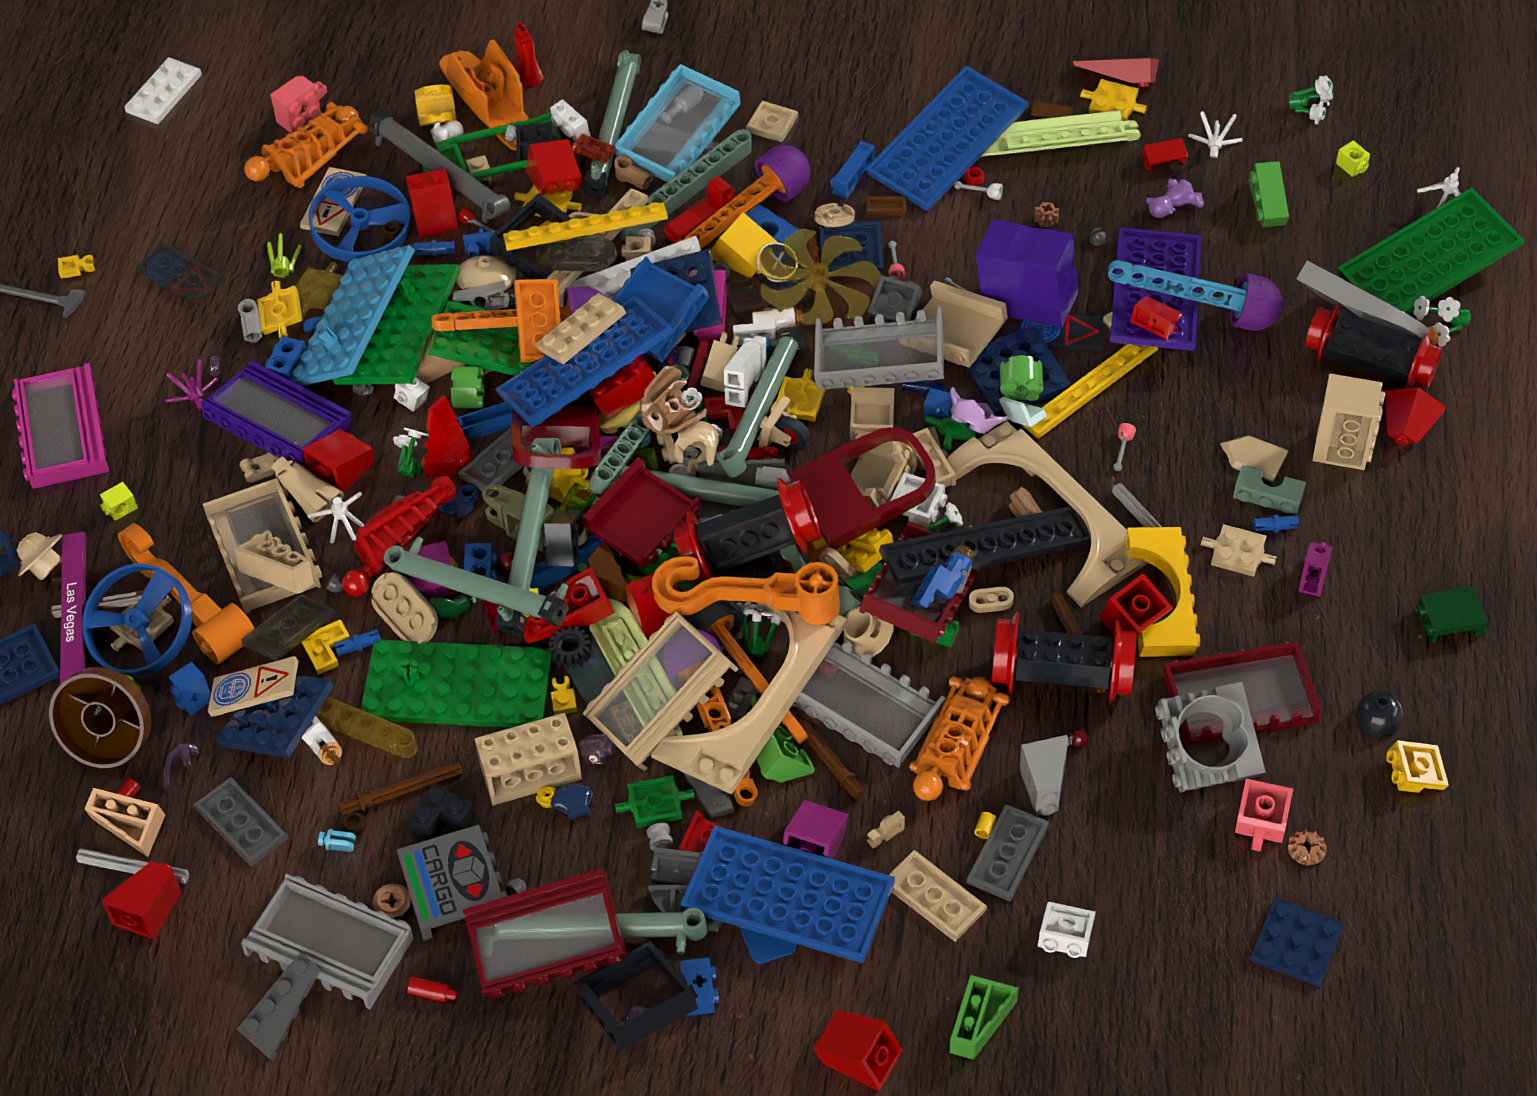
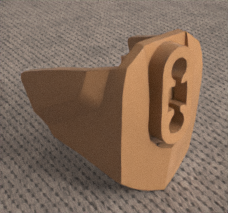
M665 366L645 389L644 397L640 402V412L643 415L642 421L644 425L659 435H670L680 432L704 418L707 412L704 409L697 414L695 413L694 409L700 404V401L695 402L691 407L683 406L681 399L683 392L680 389L687 382L686 380L679 381L682 372L673 366Z

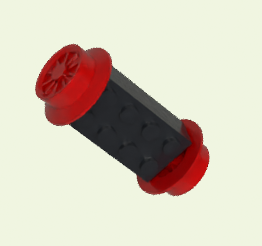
M1338 304L1333 310L1323 307L1317 309L1307 334L1305 347L1317 350L1318 360L1322 361L1325 357L1406 385V388H1412L1415 384L1425 388L1430 386L1443 348L1430 344L1429 334H1426L1424 338H1420L1341 311V304Z

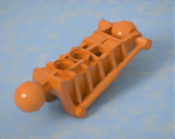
M330 102L326 106L327 111L325 113H321L314 120L308 121V124L303 128H297L296 132L287 134L281 140H275L271 145H263V157H250L245 163V174L250 180L258 182L264 180L269 175L270 169L274 172L282 170L289 183L295 187L302 188L305 181L333 158L337 151L358 133L364 135L368 131V127L362 123L358 112L353 107L341 105L338 107L333 102Z
M956 676L950 678L949 686L952 688L939 716L933 722L916 761L911 762L909 767L910 771L918 774L914 779L913 789L916 796L920 799L930 801L936 799L941 794L943 789L941 775L948 777L949 786L959 790H970V779L987 744L991 728L1001 706L1008 705L1010 701L1009 695L1001 692L997 693V688L993 687L991 682L985 677L966 678L965 681ZM995 701V703H997V704H996V706H995V708H994V710H993V712H992V715H991V712H990L989 709H990L991 705L993 704V702Z

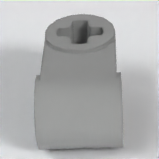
M651 0L647 13L643 18L642 30L659 34L663 33L668 19L666 0Z

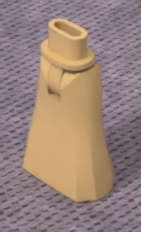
M281 457L271 466V469L276 472V477L296 499L307 515L331 509L333 499L339 497L342 500L344 496L342 491L319 479L302 465L292 460L288 461ZM325 515L313 517L310 519L312 522H318Z

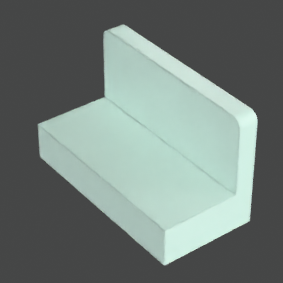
M1005 397L999 399L1006 416H1009V421L1032 427L1047 417L1042 408Z

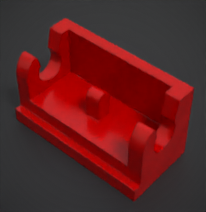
M1182 138L1144 145L1141 158L1146 170H1151V166L1154 164L1180 160L1181 163H1185V160L1188 159V154Z
M1146 296L1134 305L1130 322L1164 339H1168L1177 330L1178 327L1175 326V323L1181 319L1182 313Z

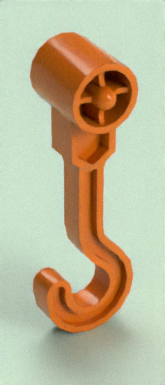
M133 523L118 533L123 549L134 564L141 563L159 567L176 577L184 586L191 602L192 622L197 626L192 631L194 639L200 650L213 663L220 664L257 637L256 630L248 616L236 604L230 603L221 609L206 593L197 592L168 562L154 557L148 550L154 545V542L139 525ZM155 571L140 572L151 580ZM174 586L169 593L181 604L178 591Z
M685 556L675 557L664 562L656 569L652 578L654 599L658 606L669 614L678 612L681 616L692 615L721 600L761 602L769 604L773 610L798 611L801 619L808 624L825 625L832 622L840 611L837 573L834 568L821 562L806 564L796 574L775 573L766 579L714 577L701 582L687 592H679L673 589L677 582L695 580L700 574L697 559Z

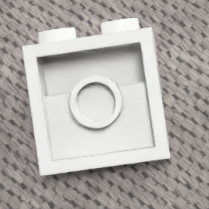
M563 99L550 108L552 122L557 127L560 126L566 136L572 137L575 144L580 143L583 139L592 142L587 120ZM590 142L585 144V147L589 149L593 146Z
M904 472L890 501L918 489L925 479ZM936 483L932 494L923 503L902 515L909 516V522L923 527L937 522L939 517L938 508L939 506L944 507L947 501L945 485Z
M1048 902L1040 930L1038 947H1042L1046 952L1050 953L1055 951L1064 952L1073 958L1079 956L1086 957L1095 912Z

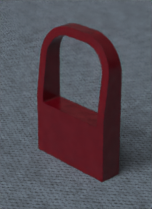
M564 406L559 412L553 413L541 424L533 428L511 408V449L514 462L523 466L547 469H581L593 467L600 463L601 440L597 407ZM535 438H558L561 446L590 447V450L580 454H541L526 450L522 445L531 446Z
M894 427L875 430L834 449L788 474L790 483L801 480L815 511L821 535L829 548L834 550L920 505L932 494L936 484L933 461L921 442L912 433ZM891 441L902 442L913 449L926 469L925 481L918 489L872 510L844 464L883 443Z

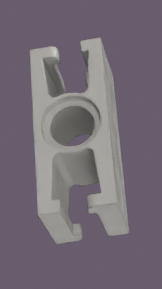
M503 280L455 291L452 300L453 302L470 300L471 304H468L469 306L492 311L508 307L510 298L508 293H504L506 285ZM499 292L500 295H504V297L498 298L491 297L492 294H496ZM477 297H483L486 301L480 302L477 300Z

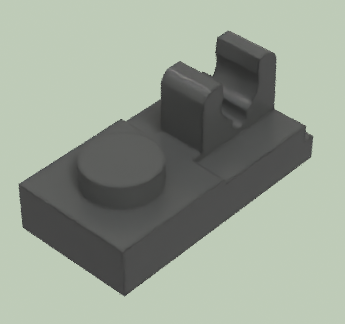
M741 676L726 702L731 719L736 722L750 711L752 707L751 698L753 696L758 697L760 694L751 681Z

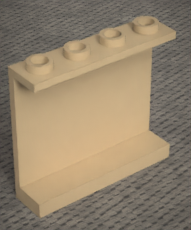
M933 281L930 285L932 299L923 309L926 314V320L937 319V307H941L944 319V359L970 368L1008 319L1006 304ZM937 337L898 340V344L937 357Z

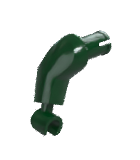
M460 595L452 600L434 596L427 601L435 609L437 618H455L471 607L470 603L479 602L481 599L470 595L467 598L464 595Z

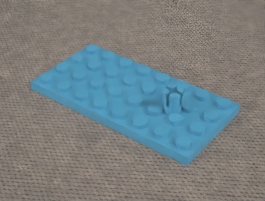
M410 245L367 255L358 259L355 258L349 262L348 269L340 279V284L333 293L330 304L325 308V313L317 324L314 335L309 339L307 350L302 353L299 364L292 372V382L304 386L353 374L415 251Z

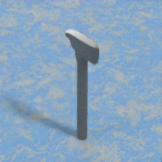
M0 284V293L62 306L64 308V318H67L76 310L86 294L84 290H71L68 296H55Z

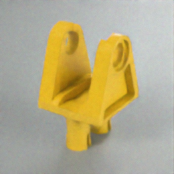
M432 85L414 91L420 126L457 120L451 85Z
M561 448V454H576L573 448ZM588 468L554 469L548 497L568 504L577 491L592 494L593 491L590 490L588 484L590 480L586 479ZM529 474V476L526 478V484H527V485H528V483H529L530 474Z

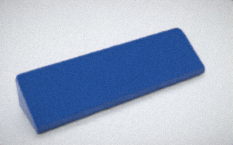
M595 535L587 537V540L579 546L580 559L574 566H548L547 560L534 566L530 587L538 588L539 592L578 571V565L580 563L587 565L588 559L604 541Z

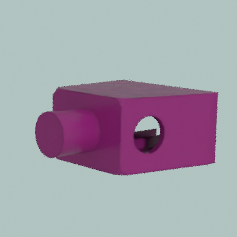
M1310 543L1298 592L1321 596L1332 552V547L1326 543ZM1311 570L1319 571L1318 576H1310Z

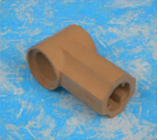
M621 155L615 159L616 179L621 182L628 181L642 190H646L650 186L653 175L633 164L629 156Z

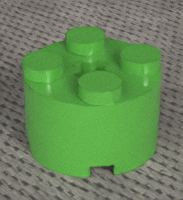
M1020 355L1010 357L1009 362L1004 364L1003 361L1000 364V391L1005 398L1012 400L1027 399L1029 401L1039 399V394L1043 391V368L1039 360L1037 363L1033 361L1031 356Z
M453 366L451 400L454 408H483V396L486 393L485 383H482L484 368L479 366Z

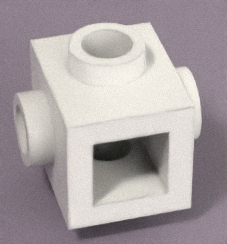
M415 377L412 384H395L394 398L414 412L426 402L430 387Z

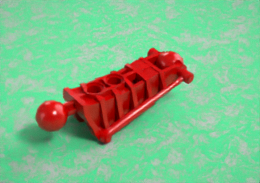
M448 476L435 478L431 481L429 489L424 493L417 491L394 502L358 529L354 551L364 565L360 570L347 572L342 578V587L346 594L352 597H360L367 593L370 588L369 578L372 575L378 578L382 569L388 566L384 561L387 549L392 546H400L405 549L414 538V535L434 518L437 510L454 498L456 487Z

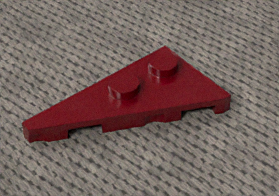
M700 340L692 346L696 352L691 369H688L690 376L684 386L685 391L688 388H696L697 381L702 379L704 373L702 364L703 361L707 360L710 349H707L709 344L707 341Z

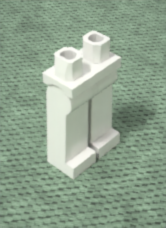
M754 336L753 339L746 337L744 344L724 368L725 404L744 408L747 406L748 392L753 384L760 380L766 368L765 337Z

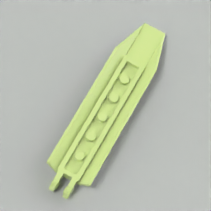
M1120 110L1013 122L982 156L1125 140L1135 141L1139 139L1141 134L1137 130L1138 124L1135 120L1122 121Z
M608 598L615 613L595 624L589 625L614 675L617 676L618 671L623 666H626L633 659L635 652L642 649L648 641L631 610L621 602ZM656 655L623 690L643 728L677 693ZM677 724L674 730L677 731V736H682L681 728Z

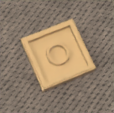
M762 101L747 124L746 130L752 134L783 142L798 117V111Z

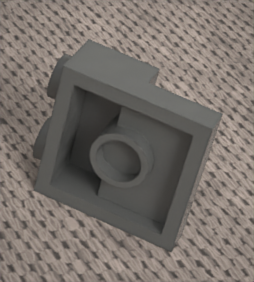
M881 275L868 310V315L875 317V315L881 314L884 320L894 323L896 322V313L902 312L904 313L905 321H910L913 310H916L922 294L921 287L913 281L903 282L892 275H888V277Z

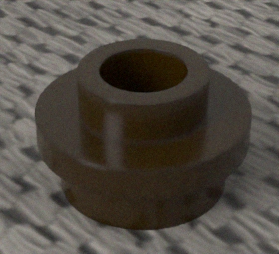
M393 221L387 222L382 229V235L387 240H394L402 232L401 226Z

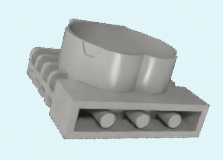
M1242 682L1219 686L1197 693L1174 696L1173 698H1164L1158 701L1155 711L1158 720L1161 719L1162 721L1161 735L1163 741L1167 742L1168 745L1167 759L1168 763L1173 765L1175 774L1172 775L1175 788H1178L1179 792L1259 777L1266 773ZM1209 713L1217 716L1223 722L1222 738L1229 745L1230 751L1222 763L1213 767L1204 766L1194 761L1183 749L1179 738V727L1187 717L1193 714Z

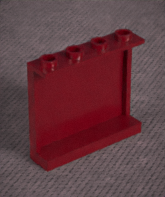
M637 457L582 516L583 528L646 570L650 564L656 563L664 549H668L674 539L673 526L686 522L687 511H692L695 517L699 515L701 511L700 498L697 496L692 500L646 470L645 461Z

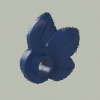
M455 484L456 495L450 502L443 504L439 511L444 514H454L457 512L459 517H464L473 510V504L479 499V492L473 485L466 484L461 486Z

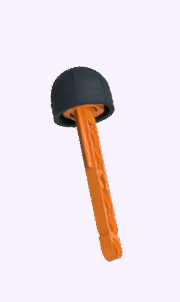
M716 601L692 615L682 616L695 629L707 631L714 636L719 645L724 646L760 695H763L769 686L768 682L733 638L741 628L745 618L744 613L734 601ZM788 710L781 722L797 743L800 744L808 738V735Z

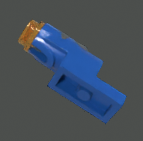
M959 545L957 549L952 551L950 557L943 565L930 567L910 605L915 609H923L933 603L935 596L941 600L951 599L955 593H962L972 568L974 553L967 547Z

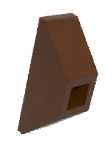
M602 542L588 559L587 569L590 567L593 569L608 598L623 603L626 599V585L628 581L624 580L622 576V569L615 561L614 551L610 550L608 544Z

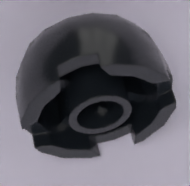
M1374 691L1365 695L1360 700L1355 719L1357 718L1360 730L1368 736L1381 738V736L1389 734L1392 736L1401 726L1403 719L1402 705L1392 694L1384 691Z

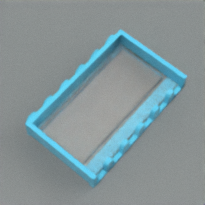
M680 64L676 70L672 71L665 84L660 86L657 94L649 100L645 109L639 112L632 125L627 127L624 135L615 142L616 158L621 155L629 156L632 159V163L669 182L698 159L741 104L739 91Z

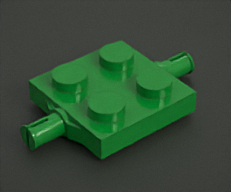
M671 775L627 784L629 792L628 802L615 804L616 814L630 811L634 816L636 828H641L657 823L681 820V800L695 798L693 788L679 791L675 785L674 777Z

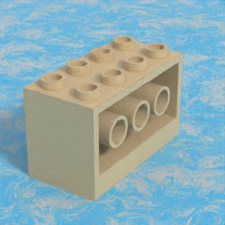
M1329 374L1313 461L1365 470L1366 462H1371L1379 422L1382 416L1383 409L1380 405H1383L1385 392L1381 391L1382 382Z
M565 713L475 738L480 767L492 806L535 794L541 787H559L582 780L578 750Z

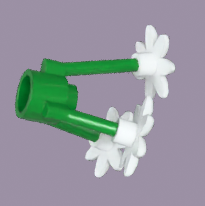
M737 602V606L745 616L742 624L744 637L743 651H746V655L750 657L762 658L764 653H768L769 644L776 626L784 621L779 615L770 611L758 612L754 610L758 607L756 604L746 602L743 605ZM748 614H753V636L749 640L746 617ZM762 615L768 616L767 618L771 619L772 624L765 643L763 638L758 637L759 622H761Z

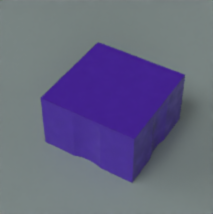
M993 219L976 253L981 296L1005 303L1008 317L1021 318L1031 322L1062 328L1078 295L1077 272L1074 267L1073 234L1049 229L1031 228L1022 224Z

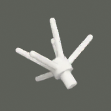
M1202 111L1200 114L1209 139L1193 134L1188 135L1189 138L1208 144V147L1211 148L1210 157L1212 158L1218 157V150L1222 148V145L1242 142L1241 138L1223 141L1224 136L1236 118V114H1233L1219 136V122L1215 121L1214 135H1212L1205 113Z
M1457 167L1454 173L1447 177L1444 182L1417 189V193L1442 188L1444 194L1438 207L1442 206L1448 194H1454L1455 197L1460 195L1457 188L1460 168Z
M358 492L346 502H342L341 498L336 497L333 499L331 509L311 513L307 517L313 518L333 513L334 521L330 543H334L338 520L341 519L352 540H356V536L346 517L350 518L360 527H363L364 524L347 510V506L358 499L362 493Z

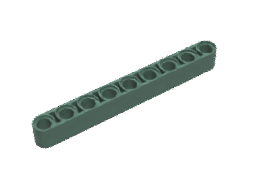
M743 129L734 132L650 195L648 202L644 206L654 202H663L667 216L708 186L714 177H720L751 153V133ZM660 221L625 227L620 231V238L626 242V236H636L640 230L651 229Z
M683 365L673 366L682 372L679 381L686 380L687 382L690 376L689 370ZM640 411L596 467L588 483L590 490L594 493L603 494L608 490L652 431V429L644 425L642 421L643 415Z

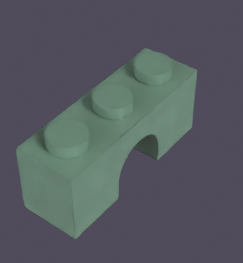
M1242 465L1235 484L1233 498L1243 502L1258 504L1266 508L1280 510L1284 513L1298 514L1306 482L1285 477L1280 486L1269 487L1262 481L1263 470Z

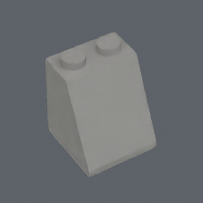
M1067 735L1021 745L1019 770L1035 816H1047L1058 811L1066 763Z

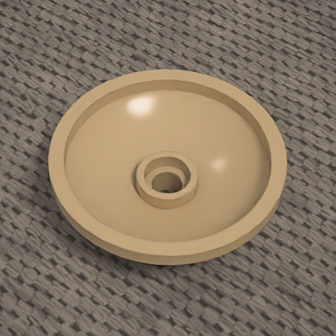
M492 255L476 256L467 259L459 265L460 272L455 282L464 290L504 280L506 290L516 280V269L509 266L501 257Z

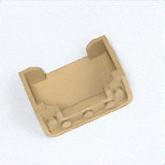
M859 432L856 439L871 432ZM886 442L857 457L858 461L850 476L870 508L874 510L890 502L904 472L911 475L914 474L918 462L917 455L911 447L902 442Z

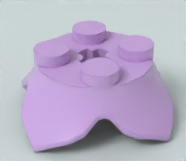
M953 387L950 390L952 399L951 418L959 423H970L969 428L978 433L986 434L994 426L1007 421L1009 416L997 417L993 414L987 403H976L975 400L962 399Z

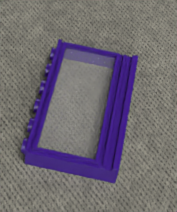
M252 360L248 362L247 367L236 374L206 400L201 401L202 415L206 420L268 451L273 456L284 457L288 461L292 460L304 468L307 466L302 450L305 446L339 429L347 432L351 428V414L348 410Z

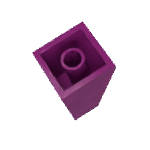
M804 800L785 829L783 845L834 860L846 832L849 814Z

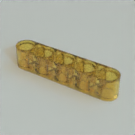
M327 697L317 713V718L326 727L401 758H411L417 753L415 735L411 730L363 710Z

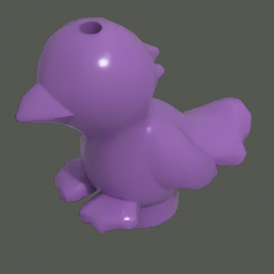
M1170 178L1168 180L1169 185H1167L1168 191L1165 195L1156 198H1146L1150 214L1156 218H1163L1168 214H1172L1173 211H1176L1173 207L1194 204L1200 208L1204 206L1202 194L1194 193L1192 185L1186 180H1179L1177 182L1176 179Z

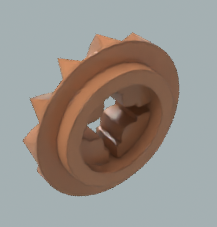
M1307 829L1303 832L1296 831L1290 837L1288 851L1290 856L1298 863L1314 865L1322 861L1326 855L1327 845L1324 843V837H1319L1316 831L1313 833L1308 832ZM1305 841H1308L1309 845L1313 846L1309 854L1306 847H1304Z
M388 884L381 887L375 893L373 907L376 912H384L389 918L394 920L395 917H403V914L410 910L412 900L409 891L404 886ZM392 895L396 900V903L394 904L393 908H391L389 905V902L392 899Z

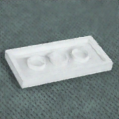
M168 57L125 105L126 112L159 124L202 75L201 70Z

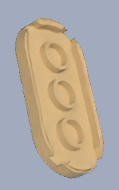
M394 572L382 574L375 581L371 592L373 593L371 601L376 612L403 641H417V644L428 642L434 636L438 625L437 613L433 606L404 575Z

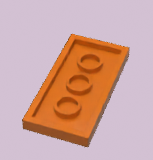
M557 279L515 280L514 282L520 363L537 362L546 354L538 349L536 343L561 323Z

